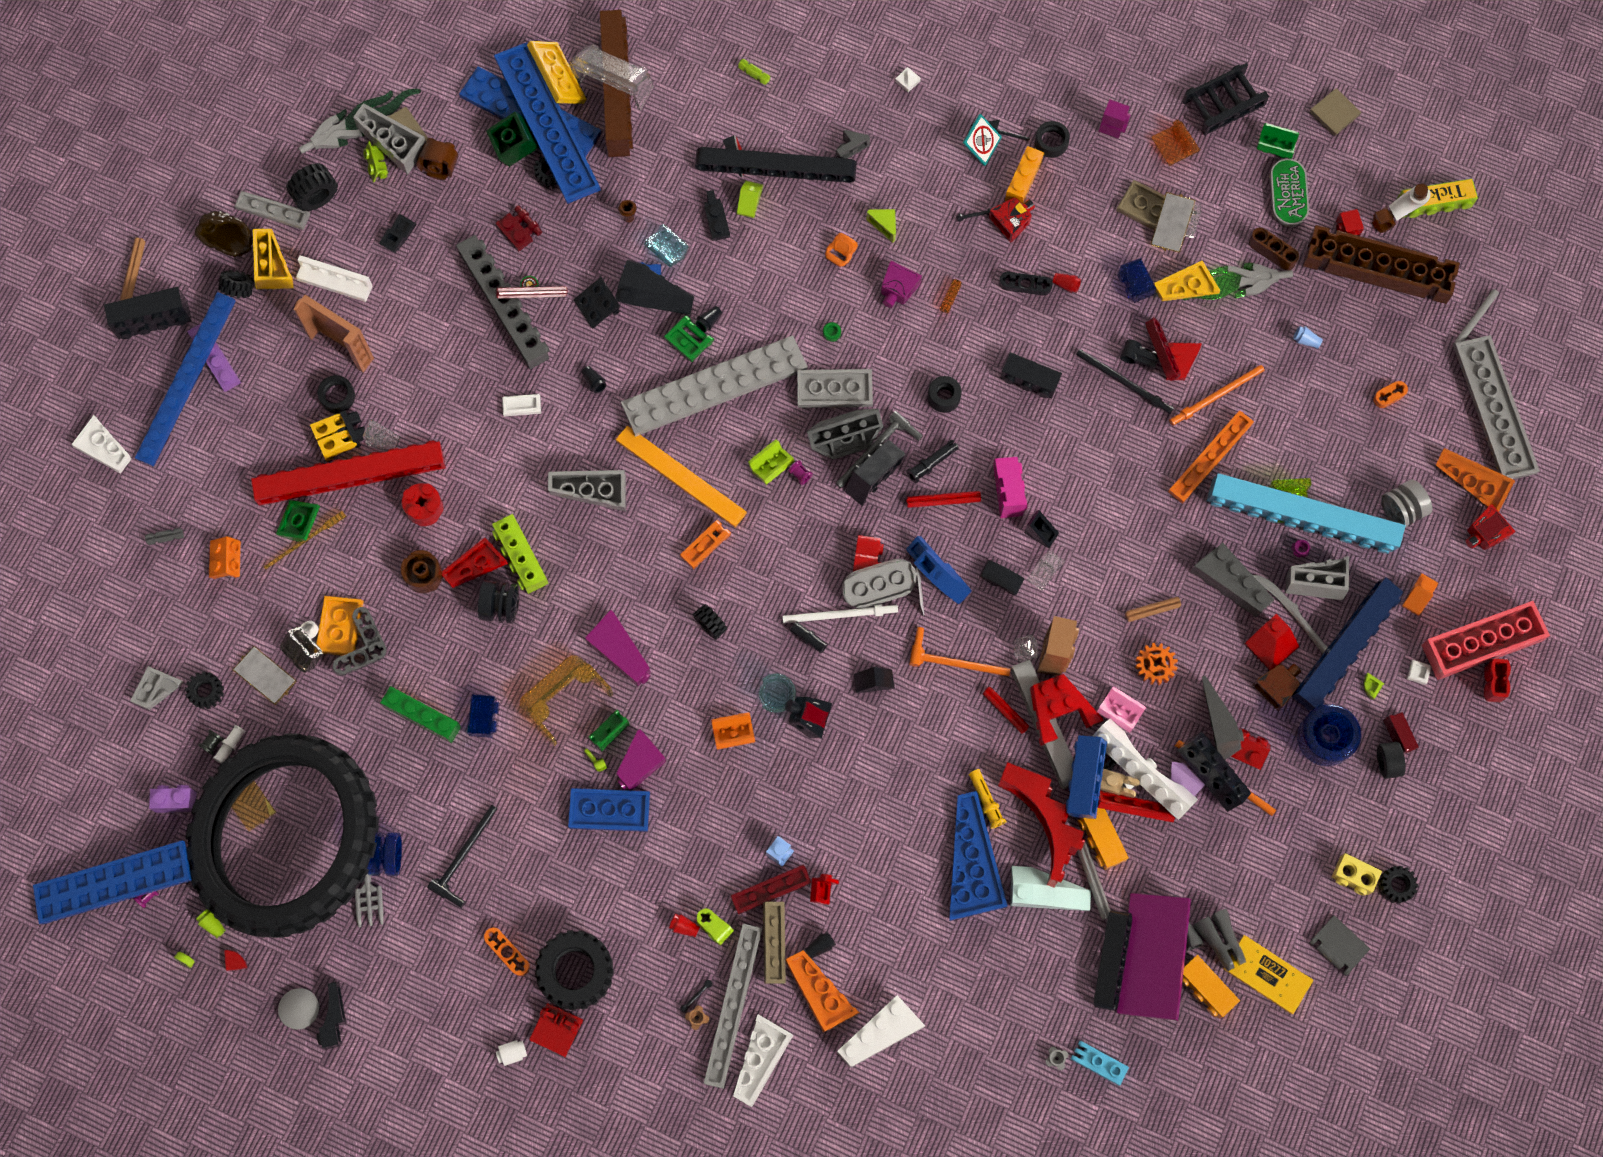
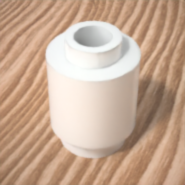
M517 1040L498 1046L499 1051H496L498 1062H503L504 1066L521 1061L523 1057L527 1056L523 1041L517 1042Z

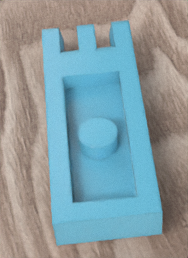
M1079 1041L1078 1045L1084 1048V1051L1076 1048L1074 1052L1081 1057L1079 1059L1077 1056L1072 1055L1071 1060L1120 1086L1129 1067L1090 1045Z

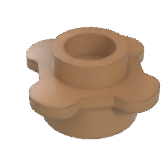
M698 1005L694 1010L685 1014V1019L690 1021L693 1030H698L702 1024L709 1022V1016L704 1014L702 1006Z

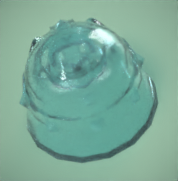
M778 673L769 674L762 679L763 684L759 689V700L762 707L769 712H784L787 701H795V685L790 678Z

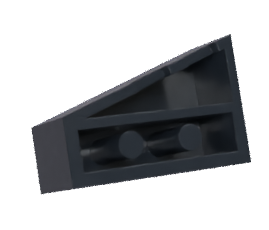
M887 440L884 444L880 443L872 455L868 454L865 457L861 466L856 465L851 471L852 477L845 492L863 506L866 503L868 494L871 491L873 493L876 492L877 486L883 480L886 481L897 469L906 453L890 440Z

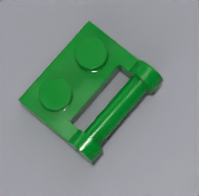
M687 315L664 336V339L691 363L714 341L713 337L707 336L692 323L691 318ZM687 327L697 337H699L702 340V342H697L692 336H690L685 330H683V328Z

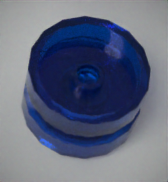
M378 832L375 836L377 846L374 858H371L367 867L369 871L367 874L369 876H380L384 869L387 876H398L402 861L400 832H389L384 837L382 832Z

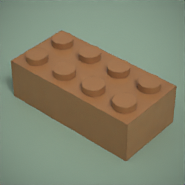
M1053 616L1044 637L1038 673L1056 677L1061 675L1062 672H1066L1075 652L1073 645L1079 633V628L1076 627L1077 621Z

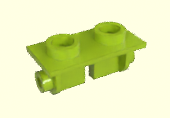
M368 141L366 148L363 150L364 159L368 162V174L371 175L373 182H375L377 177L385 179L388 174L386 163L378 162L384 160L383 152L375 144L371 146V142Z

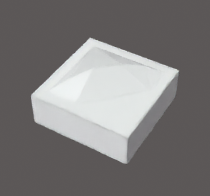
M907 67L895 78V82L909 92L920 82L921 78Z

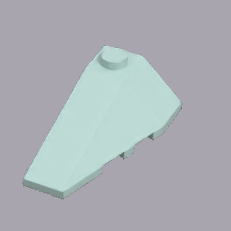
M1011 866L1010 906L1090 911L1091 890L1062 880L1061 883L1057 882L1055 888L1047 885L1048 873L1033 867Z

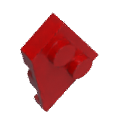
M1168 343L1181 374L1175 380H1185L1202 343Z

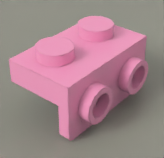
M1112 687L1097 712L1107 719H1112L1118 726L1130 733L1146 707L1117 688Z

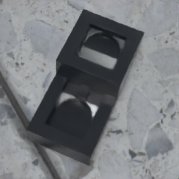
M399 214L391 229H387L379 244L396 253L408 239L417 224Z
M991 560L987 561L979 576L993 586H999L1012 595H1017L1025 579Z

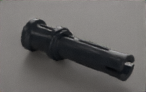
M950 440L927 459H920L916 466L908 468L906 473L911 481L916 484L924 475L930 474L933 467L959 449L957 443H954V440Z

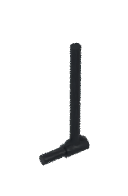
M491 805L442 878L432 879L427 887L443 899L446 898L460 908L464 906L466 901L450 892L447 883L498 810L495 806Z

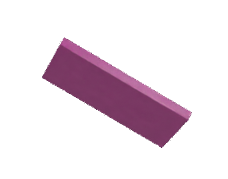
M1130 893L1128 913L1132 914V927L1117 1014L1178 1021L1191 905L1190 898Z

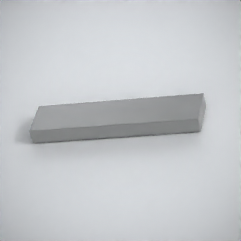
M244 191L240 192L234 206L237 210L304 230L310 217L309 211H302L299 208Z

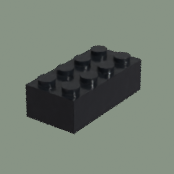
M178 286L104 305L108 326L118 339H129L138 334L146 335L151 331L165 330L175 325L182 326L192 321L188 301Z

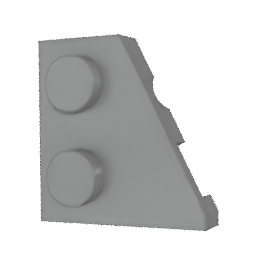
M148 666L130 702L151 710L184 682Z

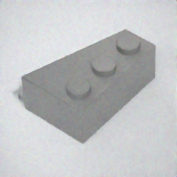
M1349 556L1338 560L1329 559L1321 563L1312 562L1291 566L1286 575L1285 593L1343 600L1349 591Z

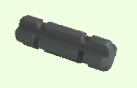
M180 527L174 528L173 531L169 529L145 535V541L148 545L156 544V542L172 541L174 538L176 540L184 538L183 529Z

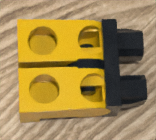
M342 411L340 414L310 424L326 462L333 460V457L350 451L355 447H360V442L369 437L364 426L356 430L353 429L354 425L362 422L357 411L348 414L346 411Z

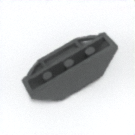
M878 408L855 410L820 421L806 432L811 449L834 460L868 449L879 431L882 430L883 423Z

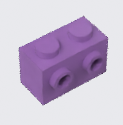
M164 785L157 786V789H150L149 809L155 813L191 812L196 800V792L189 788L188 785H178L177 788H169V786Z

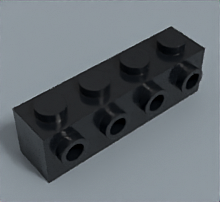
M1202 731L1186 740L1177 750L1227 812L1243 804L1251 795L1247 786Z

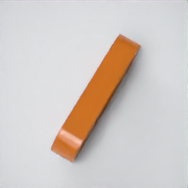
M489 928L484 934L485 942L515 975H526L530 970L529 962L498 928ZM490 933H498L497 938L502 943L500 946L493 940L489 941L491 938ZM506 946L511 947L513 950L512 955L508 958L503 957L501 954L502 949ZM517 954L519 955V957H517L516 960L519 963L525 962L523 966L525 968L524 971L515 970L517 969V965L512 960L516 957Z

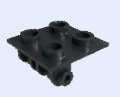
M602 277L597 279L574 299L592 329L610 314L617 315L620 312L619 303L615 301V297Z

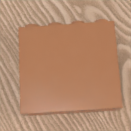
M307 295L299 299L295 304L294 311L309 339L312 340L318 331L345 347L357 369L364 373L374 357L361 330Z

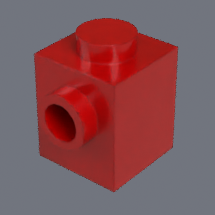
M1358 209L1341 212L1336 219V230L1360 236L1364 230Z

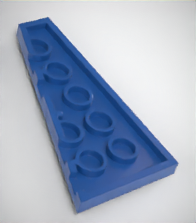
M977 791L957 796L949 921L1007 907Z

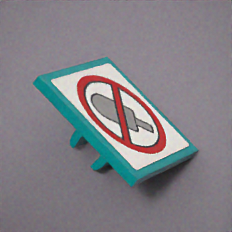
M979 114L965 137L963 144L983 166H986L1002 137Z

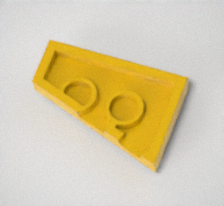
M1203 261L1153 284L1161 301L1220 293L1219 287Z

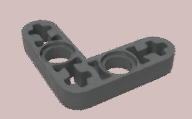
M364 607L355 609L352 615L353 623L364 647L335 659L332 670L338 676L347 675L380 661L386 655V646L370 612ZM359 612L362 615H366L364 618L366 624L370 622L369 625H365L363 628H360V626H363L362 620L356 618ZM366 629L374 631L375 636L372 639H367L364 636ZM374 647L382 649L380 656L375 653L370 656L371 660H369L368 654L374 651ZM356 654H362L365 657V661L362 664H357L354 661ZM347 658H350L353 668H351L350 664L345 666V671L336 668L338 667V662L346 664L349 661Z

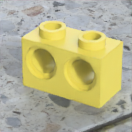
M1345 853L1340 856L1331 878L1335 879L1337 884L1344 887L1348 885L1354 888V892L1365 896L1373 893L1382 871ZM1343 867H1347L1350 870V876H1346L1343 873ZM1362 876H1365V877L1368 878V880H1369V884H1368V885H1364V884L1362 883V881H1361V877H1362Z

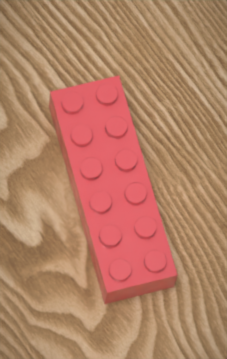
M1534 601L1427 639L1421 646L1437 680L1491 661L1494 658H1499L1540 643L1550 635Z

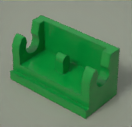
M616 710L588 736V739L602 752L630 725L629 721Z

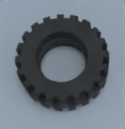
M569 930L564 934H556L555 938L549 939L546 942V946L540 949V955L538 959L536 958L535 977L537 985L542 994L551 1003L562 1009L576 1011V1009H587L588 1006L595 1005L599 999L604 998L607 994L606 991L611 987L612 976H614L613 960L605 945L592 934H587L585 931L580 930L578 932ZM578 951L586 954L593 963V976L586 986L575 990L567 989L557 980L556 965L563 955Z

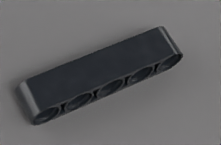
M1114 910L1109 912L1094 996L1095 1008L1116 1011L1118 1008L1132 927L1131 913Z

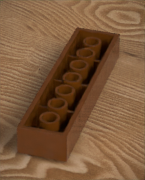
M621 9L600 11L606 145L608 157L630 156V149H633L626 16L622 17Z

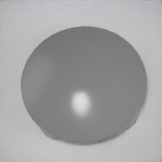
M297 988L290 990L282 997L278 1006V1014L282 1023L291 1029H305L317 1018L320 1004L311 991Z

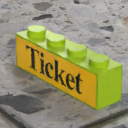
M1473 179L1427 186L1431 193L1428 202L1404 217L1415 218L1422 214L1433 215L1440 211L1451 212L1458 208H1471L1478 199ZM1410 189L1402 190L1397 199Z

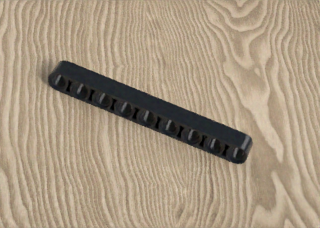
M700 147L696 150L695 168L700 171L845 183L854 182L856 179L857 162L853 159Z

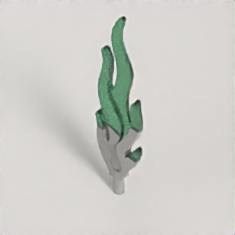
M421 89L403 91L390 103L379 108L373 107L389 101L393 96V91H389L386 95L363 101L345 119L347 110H342L340 113L326 119L319 126L314 136L310 138L311 141L299 147L301 154L313 148L317 150L320 148L343 147L348 144L347 139L365 136L357 128L353 118L363 103L387 116L393 114L407 97L421 93Z

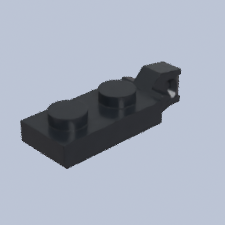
M714 190L706 191L708 201L704 202V209L712 241L730 238V231L721 200L716 199Z

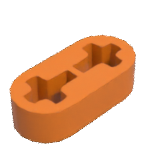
M1396 381L1375 394L1373 398L1374 404L1379 408L1388 407L1401 400L1407 394L1408 387L1404 382ZM1396 388H1397V389H1400V388L1402 389L1401 393H1400V392H1396V393L1393 394V392H1394V390H1395ZM1389 396L1385 401L1379 400L1380 397Z

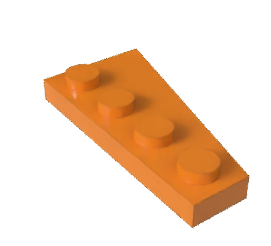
M804 950L785 960L823 1033L860 1013L837 990L832 981L821 972V969Z

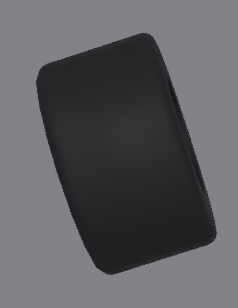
M937 377L929 385L928 403L938 412L946 413L953 411L960 403L961 386L952 377ZM941 389H946L951 392L952 396L950 399L944 400L938 397L937 392Z
M1396 741L1379 744L1377 746V760L1382 777L1389 779L1405 775V757L1400 743Z

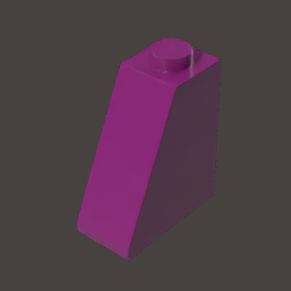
M641 729L636 732L616 773L619 778L617 783L623 790L627 788L629 791H632L666 762L663 754Z

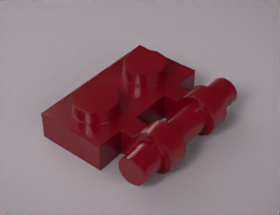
M520 205L514 209L518 214L516 217L508 213L495 223L496 227L518 252L533 242L530 236L533 232L536 236L542 234L539 224L529 217L527 210L522 209ZM523 221L528 225L525 229L520 225Z

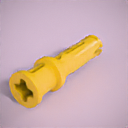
M980 769L970 772L968 775L982 802L983 813L989 819L990 828L994 829L1005 824L1007 821L1003 819L999 811V804L994 802Z

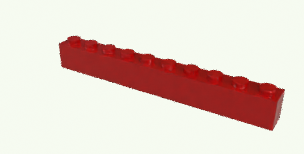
M428 441L423 445L412 444L403 449L392 448L387 452H372L367 456L357 455L347 460L336 459L332 463H316L312 467H297L292 471L281 470L272 475L261 474L251 480L254 500L260 506L446 469L440 441Z

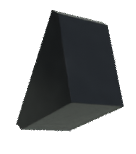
M1040 510L1035 512L1024 532L1047 548H1050L1059 535V532Z
M872 667L854 674L856 693L895 689L892 669Z

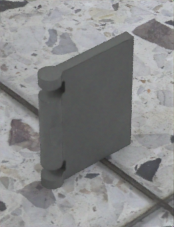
M1335 915L1330 918L1309 942L1311 945L1315 944L1317 940L1321 942L1316 949L1338 970L1344 965L1348 968L1343 972L1345 976L1352 971L1370 950Z

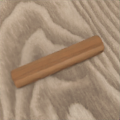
M1179 597L1170 598L1129 610L1125 613L1127 621L1131 622L1179 608L1181 601Z

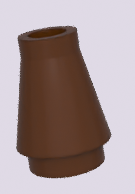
M624 200L619 204L618 210L624 220L629 223L634 220L637 206L631 200Z

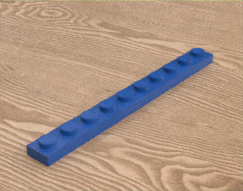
M219 292L216 293L135 456V459L154 467L236 302L234 298Z

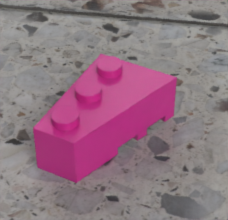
M1018 457L997 458L994 460L993 468L1000 518L1023 516L1024 511L1027 510V500L1024 493V481L1021 477L1022 464L1018 462Z

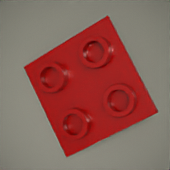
M547 1003L545 1008L543 1007L541 1010V1016L529 1040L566 1057L583 1019Z

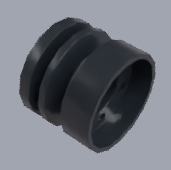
M484 580L481 585L478 601L479 620L493 621L496 613H498L500 623H503L506 617V622L513 624L519 608L518 584L512 583L509 588V584L505 582L501 590H499L497 581Z

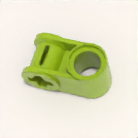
M702 909L697 914V924L719 946L734 931L710 909ZM702 915H704V916L709 915V916H710V917H709V921H710V922H709V923H708L707 921H705L704 923L701 922V921H702Z

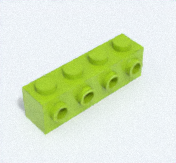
M511 514L493 523L494 530L491 532L496 541H501L503 546L500 549L504 557H509L511 563L508 565L513 574L517 572L520 578L517 582L521 590L526 589L529 594L549 584L514 515Z

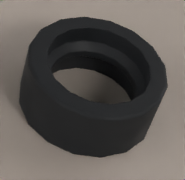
M1049 121L1043 123L1036 132L1034 142L1036 149L1044 152L1043 156L1055 158L1061 156L1069 145V130L1060 122ZM1046 132H1056L1063 138V142L1058 147H1049L1042 142V135Z
M329 376L322 380L318 386V399L322 406L330 412L340 413L346 411L354 403V388L349 380L343 376ZM334 385H342L347 389L346 398L336 404L328 402L325 396L327 390Z

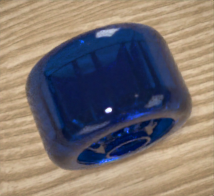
M1325 704L1314 708L1303 718L1297 731V742L1303 755L1314 764L1325 767L1339 765L1350 758L1357 751L1362 737L1360 724L1354 714L1345 707L1336 704ZM1323 734L1329 735L1330 741H1327Z

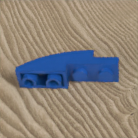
M917 536L907 547L906 551L915 560L914 564L957 604H961L972 592L950 564L944 563L922 536Z

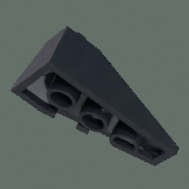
M627 259L618 284L615 301L633 306L690 315L694 296L678 285H673L661 274L658 275L650 270V267Z

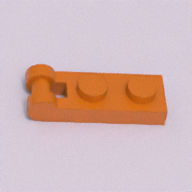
M716 520L680 554V557L693 570L731 535L728 529H724L721 526L722 523ZM716 531L720 534L717 538L713 535Z

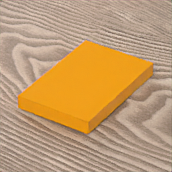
M324 596L315 647L316 653L343 656L356 650L358 631L353 623L352 615L355 609L363 607V600ZM359 612L356 618L361 619L362 614Z

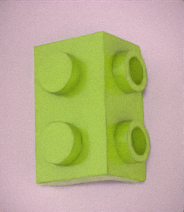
M774 440L749 460L748 464L753 474L767 485L795 461L781 447L779 441Z

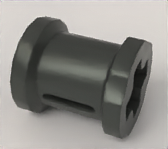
M209 729L208 736L198 746L213 755L216 746L224 739Z

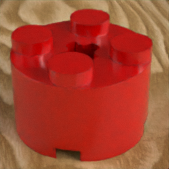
M418 483L412 485L403 493L402 507L411 522L419 526H430L439 520L438 518L443 513L444 505L438 491L431 484Z

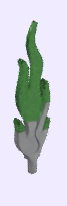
M1245 263L1244 269L1235 266L1219 267L1209 272L1211 276L1224 274L1213 278L1220 289V293L1191 298L1220 299L1245 286H1250V288L1240 290L1235 294L1234 298L1257 295L1275 282H1278L1279 279L1293 277V271L1278 272L1277 269H1270L1255 263Z

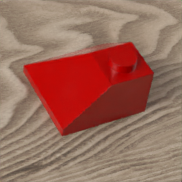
M1278 614L1274 615L1244 643L1269 670L1280 665L1299 648L1291 628Z

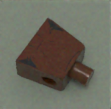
M1280 664L1259 677L1252 685L1279 711L1300 685L1296 677L1301 673V669L1296 664H1292L1288 669Z

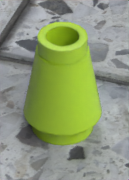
M206 909L196 918L199 922L198 925L216 938H219L226 931L222 923L214 917L210 910Z

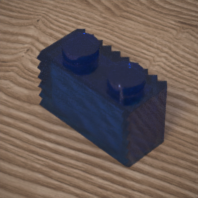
M1142 258L1120 266L1118 278L1121 283L1124 282L1126 295L1129 299L1132 298L1133 302L1136 303L1154 295L1156 287Z
M472 694L467 729L469 736L493 738V733L497 732L498 723L495 721V714H499L500 702H497L495 696Z

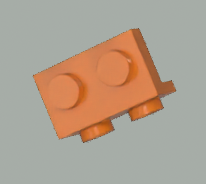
M226 536L210 541L209 578L216 579L224 576L237 578L240 576V540Z
M749 712L711 720L717 750L755 742Z

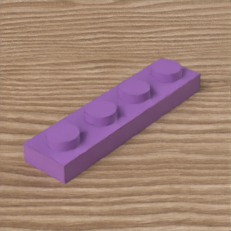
M201 324L187 331L192 340H194ZM215 342L206 363L224 392L241 382Z

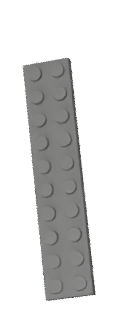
M792 335L621 401V405L636 437L796 375L797 370H807L808 366Z

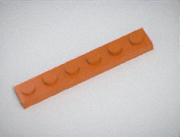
M1239 410L1169 489L1168 493L1183 504L1253 425L1254 421Z

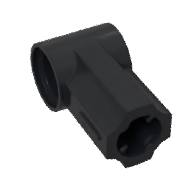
M1129 339L1125 342L1120 359L1129 364L1138 363L1154 369L1158 356L1155 351L1144 348L1139 342Z

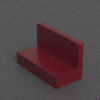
M1403 712L1389 715L1383 720L1392 741L1400 743L1404 754L1419 748Z

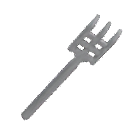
M370 861L367 867L369 871L364 879L363 887L355 889L358 927H361L362 911H367L369 925L372 926V910H378L380 924H384L382 887H374L371 884ZM371 892H377V896L371 897ZM366 893V897L360 898V894ZM371 901H377L378 905L372 906ZM366 902L367 906L361 907L360 903Z

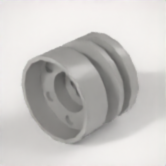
M1414 479L1408 480L1399 485L1398 489H1392L1381 497L1383 510L1389 520L1406 525L1405 528L1408 525H1412L1416 520H1421L1432 513V503L1428 493Z

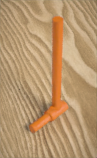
M917 627L909 665L919 667L923 664V661L1010 676L1011 669L925 654V650L922 647L924 628Z

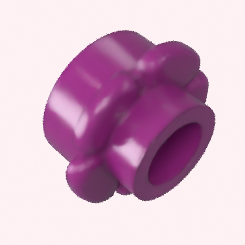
M1300 539L1292 544L1291 550L1296 557H1306L1309 555L1310 545L1306 540Z

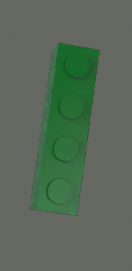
M392 686L389 687L380 702L385 709L451 744L461 729L457 721Z

